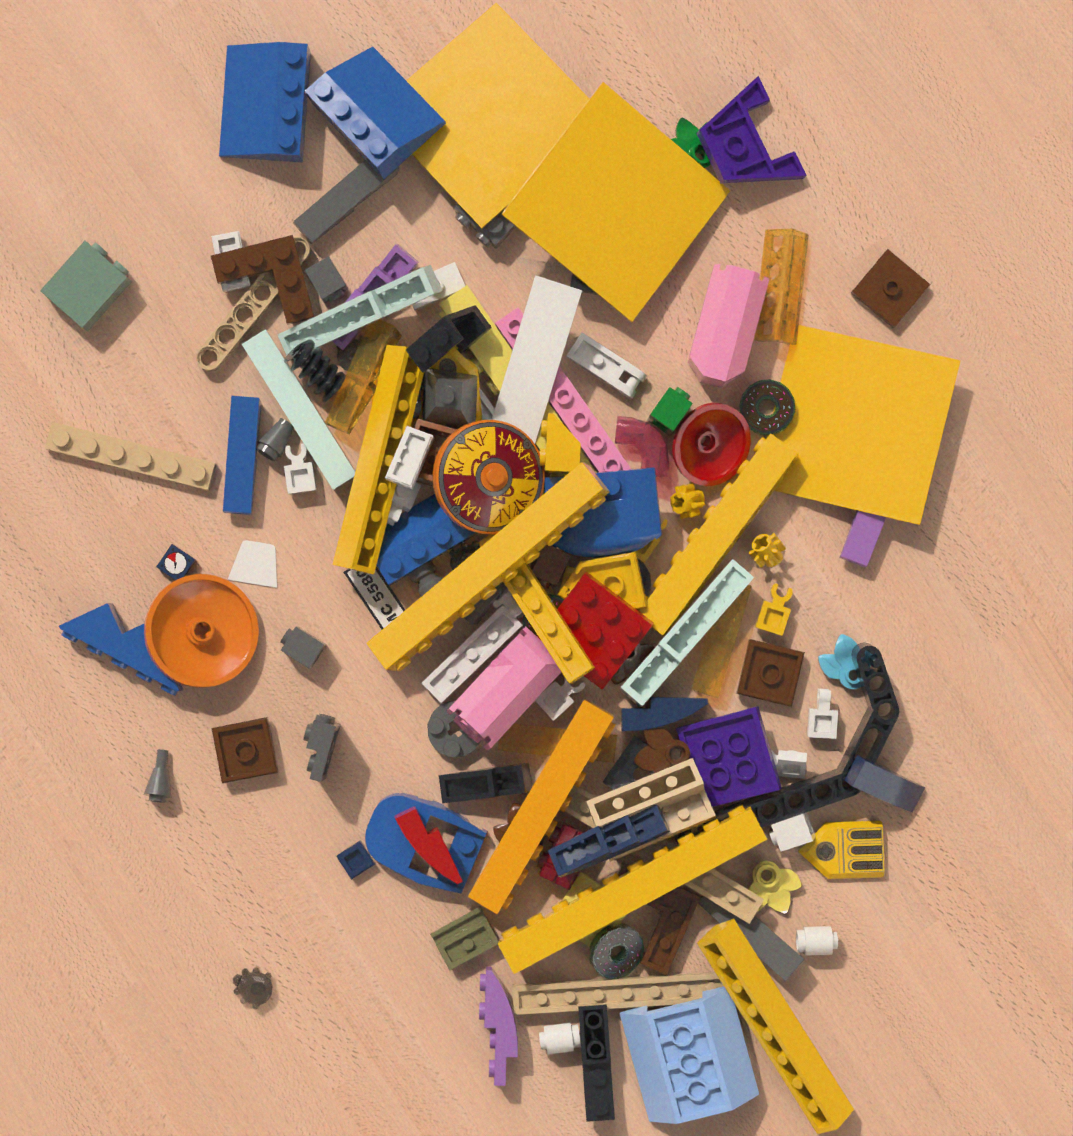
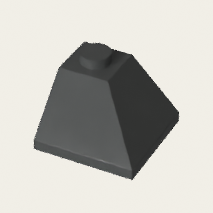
M429 368L424 372L423 420L453 429H458L468 423L475 422L478 376Z

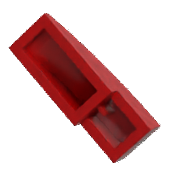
M415 806L394 816L404 836L429 865L456 884L463 882L438 827L426 831Z

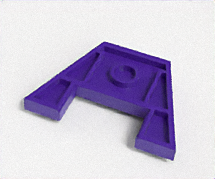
M759 76L696 133L720 184L804 179L807 176L794 151L771 160L748 112L770 102V98Z

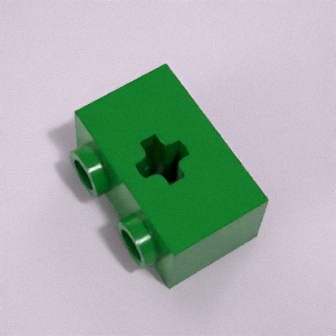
M669 387L649 415L647 421L670 436L693 403L689 401L691 396L679 387H676L675 390Z

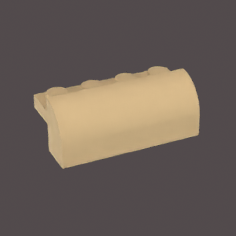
M693 758L586 801L595 827H604L626 815L631 817L657 804L670 830L665 835L609 859L610 862L716 819V815L705 793L703 780Z

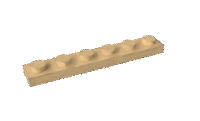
M55 422L51 423L45 445L46 450L210 491L216 463Z

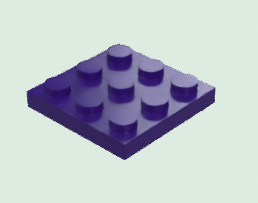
M759 706L676 728L679 740L685 742L690 749V759L693 758L704 783L705 793L712 807L777 791L782 788Z

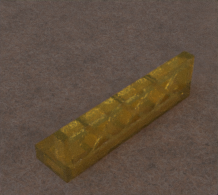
M793 228L765 230L760 280L762 281L765 276L769 278V283L755 331L754 341L797 345L809 234ZM783 236L782 246L775 252L773 249L774 237ZM777 263L779 274L772 280L770 269ZM774 291L776 302L769 307L767 305V297ZM771 319L773 322L772 334H763L764 324Z

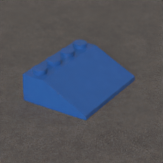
M269 42L227 45L219 157L303 163L308 100L305 90L309 86L311 51L308 44Z
M373 46L325 72L305 90L314 107L383 179L446 124V121Z

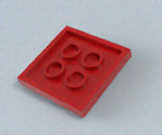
M588 572L583 574L557 608L595 667L585 674L584 677L601 690H603L654 624V622Z

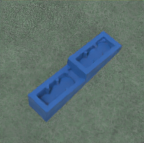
M231 396L223 513L252 515L257 468L256 448L258 445L262 407L258 397Z

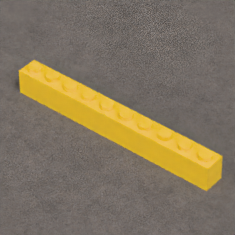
M583 462L580 463L366 644L385 670H403L411 663L410 658L417 652L419 654L423 653L432 646L433 643L431 641L435 637L448 633L454 627L452 623L459 617L464 618L475 610L474 605L481 599L486 600L497 591L495 587L503 582V580L508 582L518 574L517 569L521 565L533 562L539 557V551L543 547L553 545L562 537L561 532L567 527L572 528L583 520L585 512L590 508L596 509L606 500L605 496L610 491L589 465Z
M741 805L728 812L729 818L721 822L718 819H714L703 825V832L695 836L690 832L677 840L679 844L673 848L668 849L666 845L652 853L654 858L646 862L639 859L628 865L626 873L618 876L617 872L602 879L603 885L593 890L592 886H589L577 893V899L569 903L564 899L553 905L551 913L543 916L540 912L527 919L528 925L518 930L514 926L501 933L503 938L499 940L498 946L513 974L768 840L751 807L749 806L745 809Z

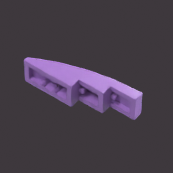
M395 244L380 265L372 270L361 286L354 290L346 302L411 273L419 261L399 244ZM364 327L335 339L333 342L342 350H345Z

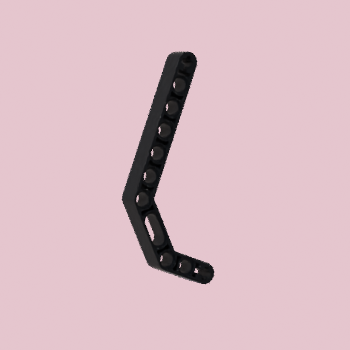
M863 642L857 644L852 650V661L868 708L837 769L782 787L780 790L765 793L716 810L714 813L719 822L729 818L728 812L743 805L745 809L749 806L751 807L763 828L860 793L861 790L853 786H842L844 777L847 776L855 761V754L867 731L875 728L878 732L877 738L866 759L876 763L900 713L879 649L870 643ZM865 651L872 654L868 657V660L875 669H870L869 665L861 659L865 656ZM879 676L882 681L881 686L876 690H871L869 688L870 680ZM884 703H889L890 712L885 716H879V707ZM819 785H828V791L824 796L818 797L815 795L816 788ZM801 794L799 804L796 806L789 805L788 800L791 795ZM767 803H774L775 809L773 813L763 815L762 807ZM708 822L674 835L677 844H679L677 840L684 836L686 832H692L695 836L700 833L698 830L700 826L701 830L704 831L702 826Z

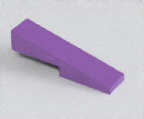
M856 510L839 558L866 568L886 517Z

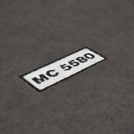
M377 567L374 575L351 569L343 572L381 630L405 611V608Z

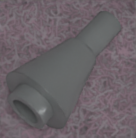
M157 750L156 765L153 768L143 794L149 796L148 801L165 803L166 798H172L167 769L168 750Z

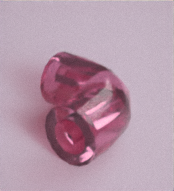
M617 416L615 444L634 446L641 454V468L655 467L656 477H668V446L661 433L646 421L633 417Z

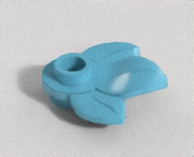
M841 634L836 641L834 654L818 656L819 665L827 677L839 679L840 683L848 689H858L861 687L859 678L857 677L854 681L849 678V672L851 670L856 671L851 654L857 643L849 636ZM865 651V656L861 659L865 661L870 668L871 665L869 663L868 657L872 654L868 651Z

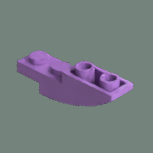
M487 966L486 974H480V991H485V1002H480L479 1020H485L484 1028H496V1031H490V1049H495V1060H489V1077H494V1086H506L507 1057L518 1058L516 1021L510 999L501 979L493 967Z

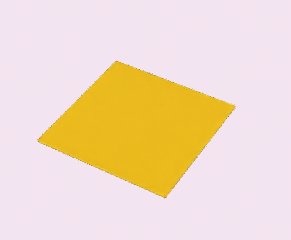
M495 3L406 80L446 121V124L412 155L482 229L510 204L588 102L589 98L523 29Z
M602 82L501 215L624 317L633 322L729 194L730 190L722 183L720 184L719 180L607 84Z
M795 324L780 385L784 386L792 396L794 410L789 422L783 428L771 434L798 452L799 458L775 491L920 525L961 360ZM777 401L775 402V406H774V410H773L772 417H773V416L777 413V411H778V403H777Z

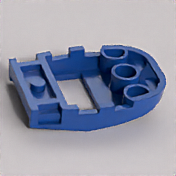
M394 793L383 798L376 806L366 829L365 843L368 852L376 861L402 877L418 884L462 894L487 830L484 828L482 830L468 822L467 818L459 813H455L437 801L421 799L418 796L406 793ZM415 806L425 827L430 815L458 826L449 853L463 882L456 884L441 873H439L436 879L409 868L415 854V849L404 836L394 816Z

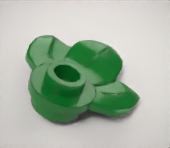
M680 118L675 129L677 138H672L671 140L703 168H707L711 163L696 134L700 129L687 119ZM695 153H700L703 159H698Z

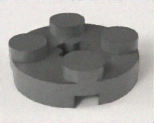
M449 701L437 707L431 714L427 724L428 737L432 746L438 752L448 757H462L473 752L480 742L476 743L462 729V735L459 737L456 734L450 735L448 733L451 728L449 723L456 717L454 712L450 716L446 712L455 702Z

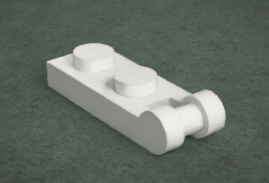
M584 333L580 334L566 356L630 399H633L637 393L635 389L640 382L643 383L647 377L644 372ZM624 371L630 375L626 384L619 380Z

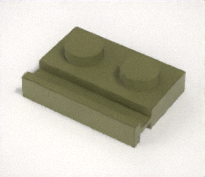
M481 906L430 933L449 971L498 945L499 942Z

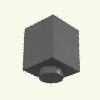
M329 256L305 270L324 303L329 301L332 304L345 296L344 292L348 288Z
M297 626L294 630L289 628L280 641L283 644L282 652L309 669L314 666L327 645Z

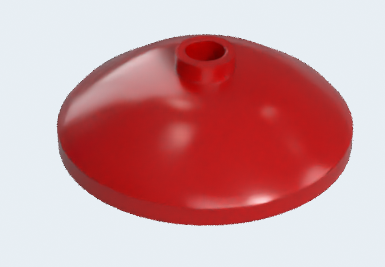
M707 403L692 410L679 424L673 439V459L679 472L689 481L701 486H715L731 479L737 474L739 467L747 459L750 451L751 434L748 423L738 410L723 403ZM705 436V441L701 443V439Z

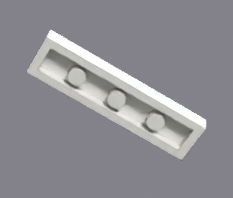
M502 605L435 669L422 684L442 703L504 644L522 624Z

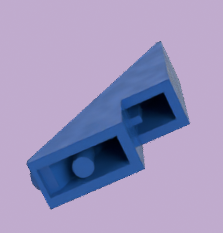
M106 603L59 625V628L63 631L61 635L75 643L79 639L87 643V650L99 656L104 652L113 657L111 660L113 664L123 669H126L127 666L137 670L136 676L150 683L152 679L162 683L161 689L167 693L176 696L178 691L183 690L181 684L168 678L153 663L145 644L144 624L126 632L113 603Z

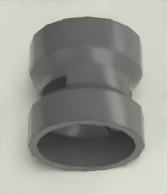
M432 561L427 562L408 574L413 583L419 584L417 585L419 587L418 593L421 597L442 580V577L434 574L436 567Z

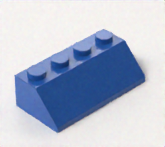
M433 494L413 506L409 512H403L398 522H395L393 526L388 523L386 524L377 567L388 585L391 586L408 576L415 569L429 561H433L478 533L468 531L454 523L442 510L436 495Z

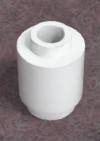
M831 926L803 927V930H796L797 953H804L805 956L832 955L833 949H838L837 932H832Z
M570 1022L544 1026V1032H539L541 1050L547 1049L548 1055L572 1052L574 1048L581 1047L578 1024L571 1025Z

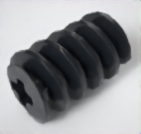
M307 340L293 348L285 357L284 363L293 359L294 363L291 366V370L294 371L301 368L302 370L298 377L301 379L309 376L310 378L306 385L309 387L316 383L317 387L314 390V394L317 395L324 391L325 394L321 401L326 402L339 391L346 375L343 372H337V365L330 364L328 356H322L323 351L321 348H314L315 343L313 340Z

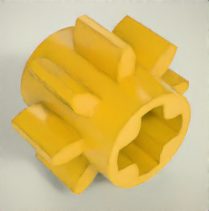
M694 483L676 486V493L670 496L672 510L680 514L681 519L701 515L699 509L705 506L703 491L695 488Z
M763 533L752 541L753 550L749 552V555L759 568H762L764 565L772 568L783 560L782 551L786 547L775 533L771 536Z

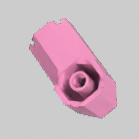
M714 264L687 362L700 383L722 388L731 381L741 377L745 372L769 278L764 276L761 281L758 279L760 274L755 271L727 265L725 270H719L721 264Z
M525 627L446 712L449 716L454 712L456 717L453 721L476 743H479L481 740L485 741L486 744L483 747L489 750L561 673V670L543 642Z

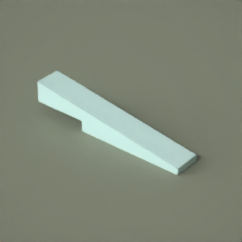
M425 266L277 335L286 356L293 348L307 340H313L315 343L314 348H318L441 292L442 289L432 266Z
M263 330L244 342L242 346L331 488L335 489L353 478L355 475L354 468L287 362L284 363V357L267 330Z
M732 559L621 686L620 690L641 708L754 577Z

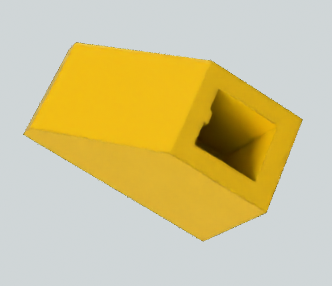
M548 413V420H542L541 437H547L546 449L540 448V466H545V473L568 474L580 464L581 443L553 413Z

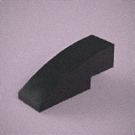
M529 763L439 775L442 803L530 792L532 788Z

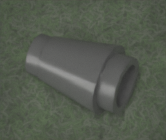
M280 418L258 441L259 445L256 450L271 461H276L278 457H282L294 429L293 425L287 420Z

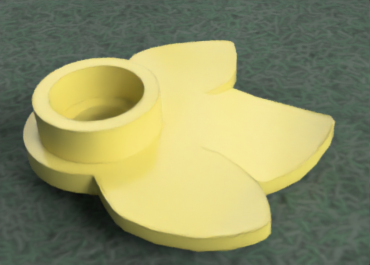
M761 861L753 869V883L749 886L748 890L764 899L758 911L768 904L776 911L787 913L790 906L789 891L796 890L802 885L799 877L792 870L779 869L771 861ZM764 870L771 871V877L767 880L761 877V873Z

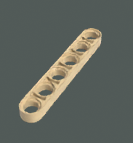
M294 237L295 243H302L306 247L305 254L299 257L302 268L311 255V248L304 238ZM273 271L259 275L198 350L196 360L203 370L208 372L218 370L279 296ZM260 286H266L270 289V297L265 301H259L255 297V291ZM241 308L252 310L253 317L249 322L242 323L238 320L237 314ZM231 329L235 333L234 341L228 345L221 343V332ZM207 351H214L217 354V361L212 366H206L202 362V356Z

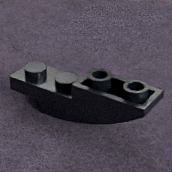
M607 1004L578 1006L586 1122L615 1120Z

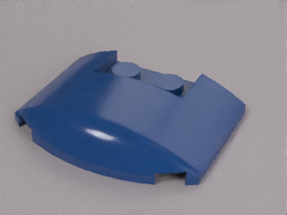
M655 467L597 472L596 475L610 491L605 496L606 500L596 509L590 508L583 514L584 518L579 524L572 528L567 527L561 532L562 537L551 546L558 547L576 556L602 558L637 551L654 538L658 539L662 536ZM565 476L545 477L544 493Z

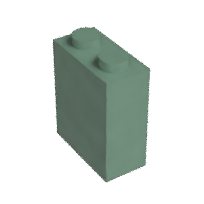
M84 241L40 291L88 332L132 281L126 277L129 271L117 260L112 264L105 258L108 253L95 242L91 246L88 242Z

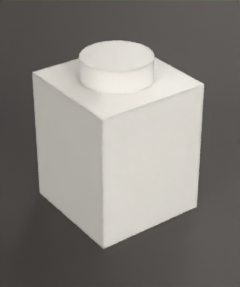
M807 812L772 824V829L769 830L774 846L778 845L781 852L812 842L816 837Z

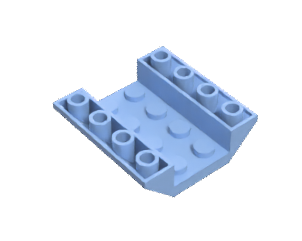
M724 986L703 991L702 998L652 1011L648 1010V1006L620 1012L649 1122L679 1124L732 1111L759 1095L737 1009Z

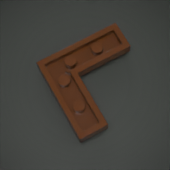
M293 235L211 255L218 284L273 271L287 325L314 318Z
M622 862L617 873L618 876L628 871V864ZM677 887L646 904L662 911L641 959V965L667 976L701 898L699 895Z

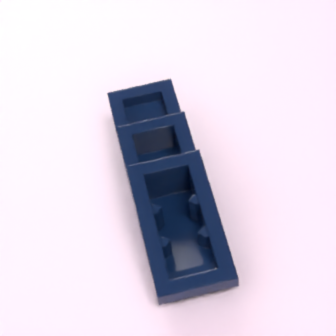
M655 804L631 817L626 815L604 827L597 826L548 850L558 877H563L639 847L669 833L670 830L660 807Z

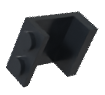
M474 305L444 316L410 345L406 351L421 372L424 373L455 346L462 354L492 327L478 307Z

